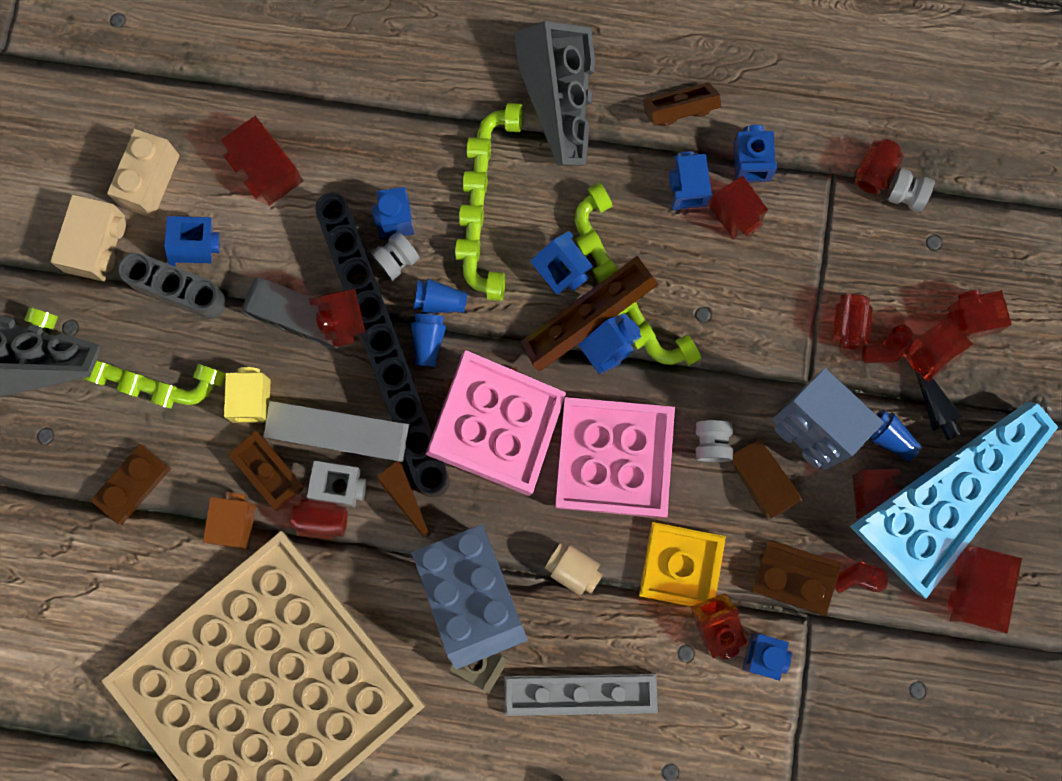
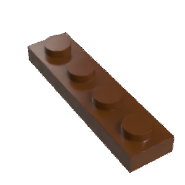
M637 255L520 341L531 363L540 372L583 341L607 319L617 316L659 284Z

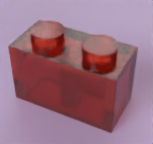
M256 116L221 139V142L228 151L223 157L235 173L242 170L248 177L243 183L256 200L262 196L270 206L304 182L297 168Z
M981 547L965 548L956 561L955 573L959 575L956 590L951 592L948 600V611L951 612L950 622L991 633L1008 634L1022 558Z

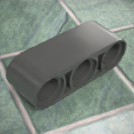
M140 253L128 254L119 264L118 270L122 280L141 294L206 319L217 318L226 309V297L208 279ZM147 267L144 277L134 280L137 270ZM174 280H180L177 290L167 293V286ZM209 292L213 293V298L209 304L199 305L202 295Z
M257 277L254 279L240 310L243 314L255 320L337 350L351 318L349 313L340 308Z

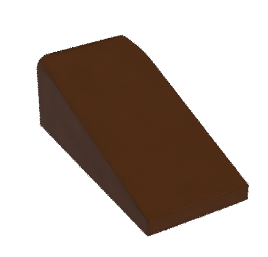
M761 439L733 454L731 463L766 520L772 519L803 500Z
M396 461L379 474L377 480L423 538H427L431 534L401 461Z

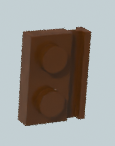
M768 540L752 592L827 617L842 563Z

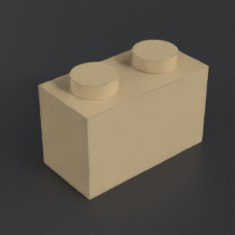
M134 129L107 194L121 208L154 219L180 155L167 139Z
M72 195L51 263L65 273L105 282L107 273L111 272L115 264L114 250L117 241L122 238L125 232V215L114 204Z

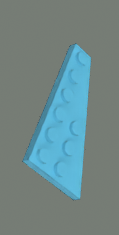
M1027 401L850 527L917 595L927 599L1058 426L1038 403Z

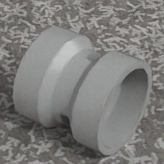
M900 167L890 184L886 201L894 204L902 202L907 204L910 210L921 213L931 196L935 180L925 176L915 177L911 171Z
M396 231L389 237V242L385 246H377L370 252L372 259L391 281L401 274L403 267L413 265L420 259L413 246L399 231Z
M721 420L696 422V435L699 437V446L696 448L695 460L702 462L732 461L733 448L729 446V437L733 434V423Z

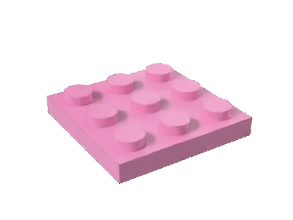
M465 350L460 358L425 455L529 496L533 494L566 392Z
M565 397L555 509L667 518L675 407Z

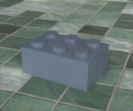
M826 368L801 388L771 419L777 425L774 429L780 437L789 443L794 441L804 451L802 453L804 459L817 469L821 467L823 470H827L852 457L884 423Z
M483 524L412 552L446 654L455 669L528 641Z

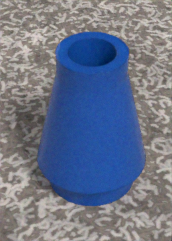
M427 278V281L418 280L413 309L422 310V314L464 313L467 292L459 291Z
M415 314L414 322L411 323L415 355L414 365L436 367V360L447 327L443 325L444 316Z
M880 410L876 415L884 423L869 438V441L902 457L907 462L911 461L920 452L922 445L915 440L893 412L887 413L885 410Z

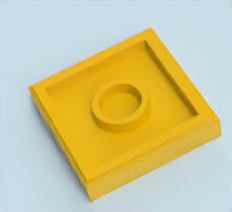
M652 522L638 596L714 611L726 536Z

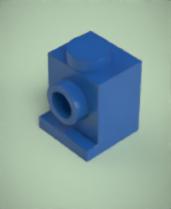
M762 125L746 126L743 128V132L737 133L733 142L735 182H770L777 170L774 131H764V126ZM752 149H762V152H755Z
M687 151L675 155L674 169L669 170L671 192L677 191L671 203L672 210L706 207L712 196L706 154L695 155L694 152Z
M400 187L377 191L378 204H373L372 210L375 225L378 228L379 239H389L396 231H399L403 236L414 235L410 201L406 188Z
M167 216L164 247L168 264L175 267L176 263L212 264V254L220 253V232H213L211 217Z
M570 231L552 240L530 261L557 295L567 288H570L572 292L580 288L590 279L586 272L593 267L572 241L574 236Z
M624 313L607 319L578 345L598 374H601L620 365L621 361L634 351L631 345L642 336L637 324Z
M751 633L742 670L780 681L781 674H787L791 663L792 652L787 651L789 642L762 634Z

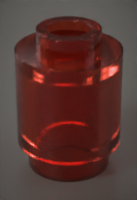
M888 139L873 141L855 171L857 176L854 180L855 184L863 191L878 195L882 189L888 188L904 159L900 146Z
M860 294L840 296V303H837L835 307L832 337L834 341L839 342L840 348L859 350L862 348V344L870 342L873 307L869 305V297Z
M301 499L299 506H293L290 525L291 528H296L297 536L334 540L335 536L344 537L348 509L347 507L339 506L337 503Z

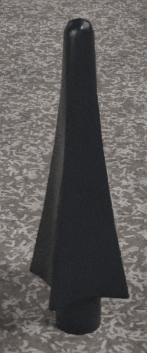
M909 347L907 354L922 391L932 431L941 428L947 440L960 436L961 433L956 425V420L963 416L934 380L916 349Z

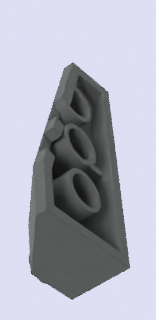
M543 21L514 32L518 67L557 166L586 165L590 127L585 119L586 105L592 103L593 92L588 90L589 75L595 73L596 63L591 27Z
M0 316V397L90 377L101 351L99 344L65 334L53 336L44 333L39 326L31 324L27 328L15 324L12 318Z

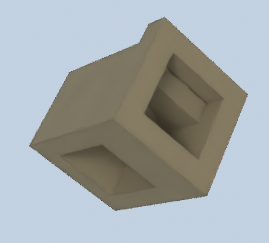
M500 653L482 659L483 666L480 670H472L469 665L455 669L452 664L449 669L450 671L489 694L509 658Z

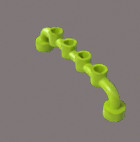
M507 103L506 110L494 111L488 114L480 123L477 138H468L467 158L474 159L473 171L464 172L463 190L471 194L469 205H461L459 223L460 226H467L466 239L458 238L456 241L455 256L456 260H463V276L467 284L477 291L486 293L487 300L503 301L505 293L504 272H489L488 278H482L477 273V261H479L480 233L484 222V197L488 185V160L491 157V133L496 126L505 124L507 132H521L523 122L522 103Z
M598 182L587 188L589 196L579 203L575 211L574 221L580 234L579 237L575 238V242L585 257L592 255L598 266L593 268L592 272L598 283H601L618 269L608 256L598 234L589 222V214L593 209L596 208L601 214L613 207L605 188ZM636 302L618 314L625 313L629 319L637 324L642 337L634 343L636 349L644 346L654 360L670 365L685 361L690 366L702 359L695 343L688 334L674 341L676 349H663Z
M29 307L24 320L31 322L32 325L41 327L45 333L46 328L54 330L58 316ZM97 360L90 377L82 379L103 386L106 379L118 383L117 391L138 397L139 392L143 391L152 394L150 402L172 409L174 402L184 405L200 403L209 396L214 385L222 386L226 373L197 364L193 378L199 379V384L195 389L187 391Z

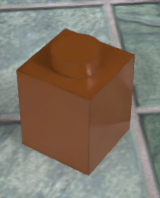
M224 492L223 499L210 497L203 542L212 545L249 549L256 505L245 502L246 495Z

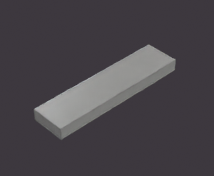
M269 401L263 437L394 461H403L409 424Z
M656 674L504 676L505 716L658 713Z

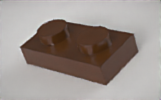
M708 82L643 99L644 113L653 125L666 126L675 123L680 118L705 116L711 110L721 108V99L717 90Z
M257 430L227 454L275 511H279L306 488Z
M139 444L90 501L114 522L123 525L172 468L145 445Z

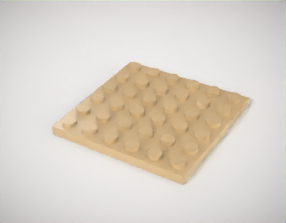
M283 531L275 535L101 681L178 781H341L426 706Z

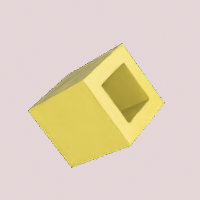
M241 367L238 368L237 373H226L224 417L232 423H266L271 380L264 373H260V369Z

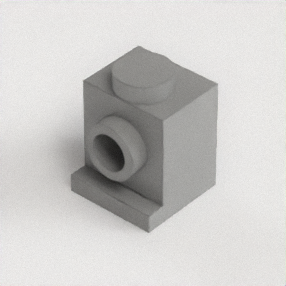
M314 461L307 498L313 503L355 508L356 500H364L367 479L361 478L362 472L357 467ZM339 481H344L347 484L346 490L341 494L335 493L334 485Z

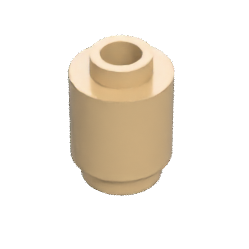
M561 543L544 568L552 573L551 578L579 596L585 590L591 594L603 575L597 571L600 563L570 545L567 548Z

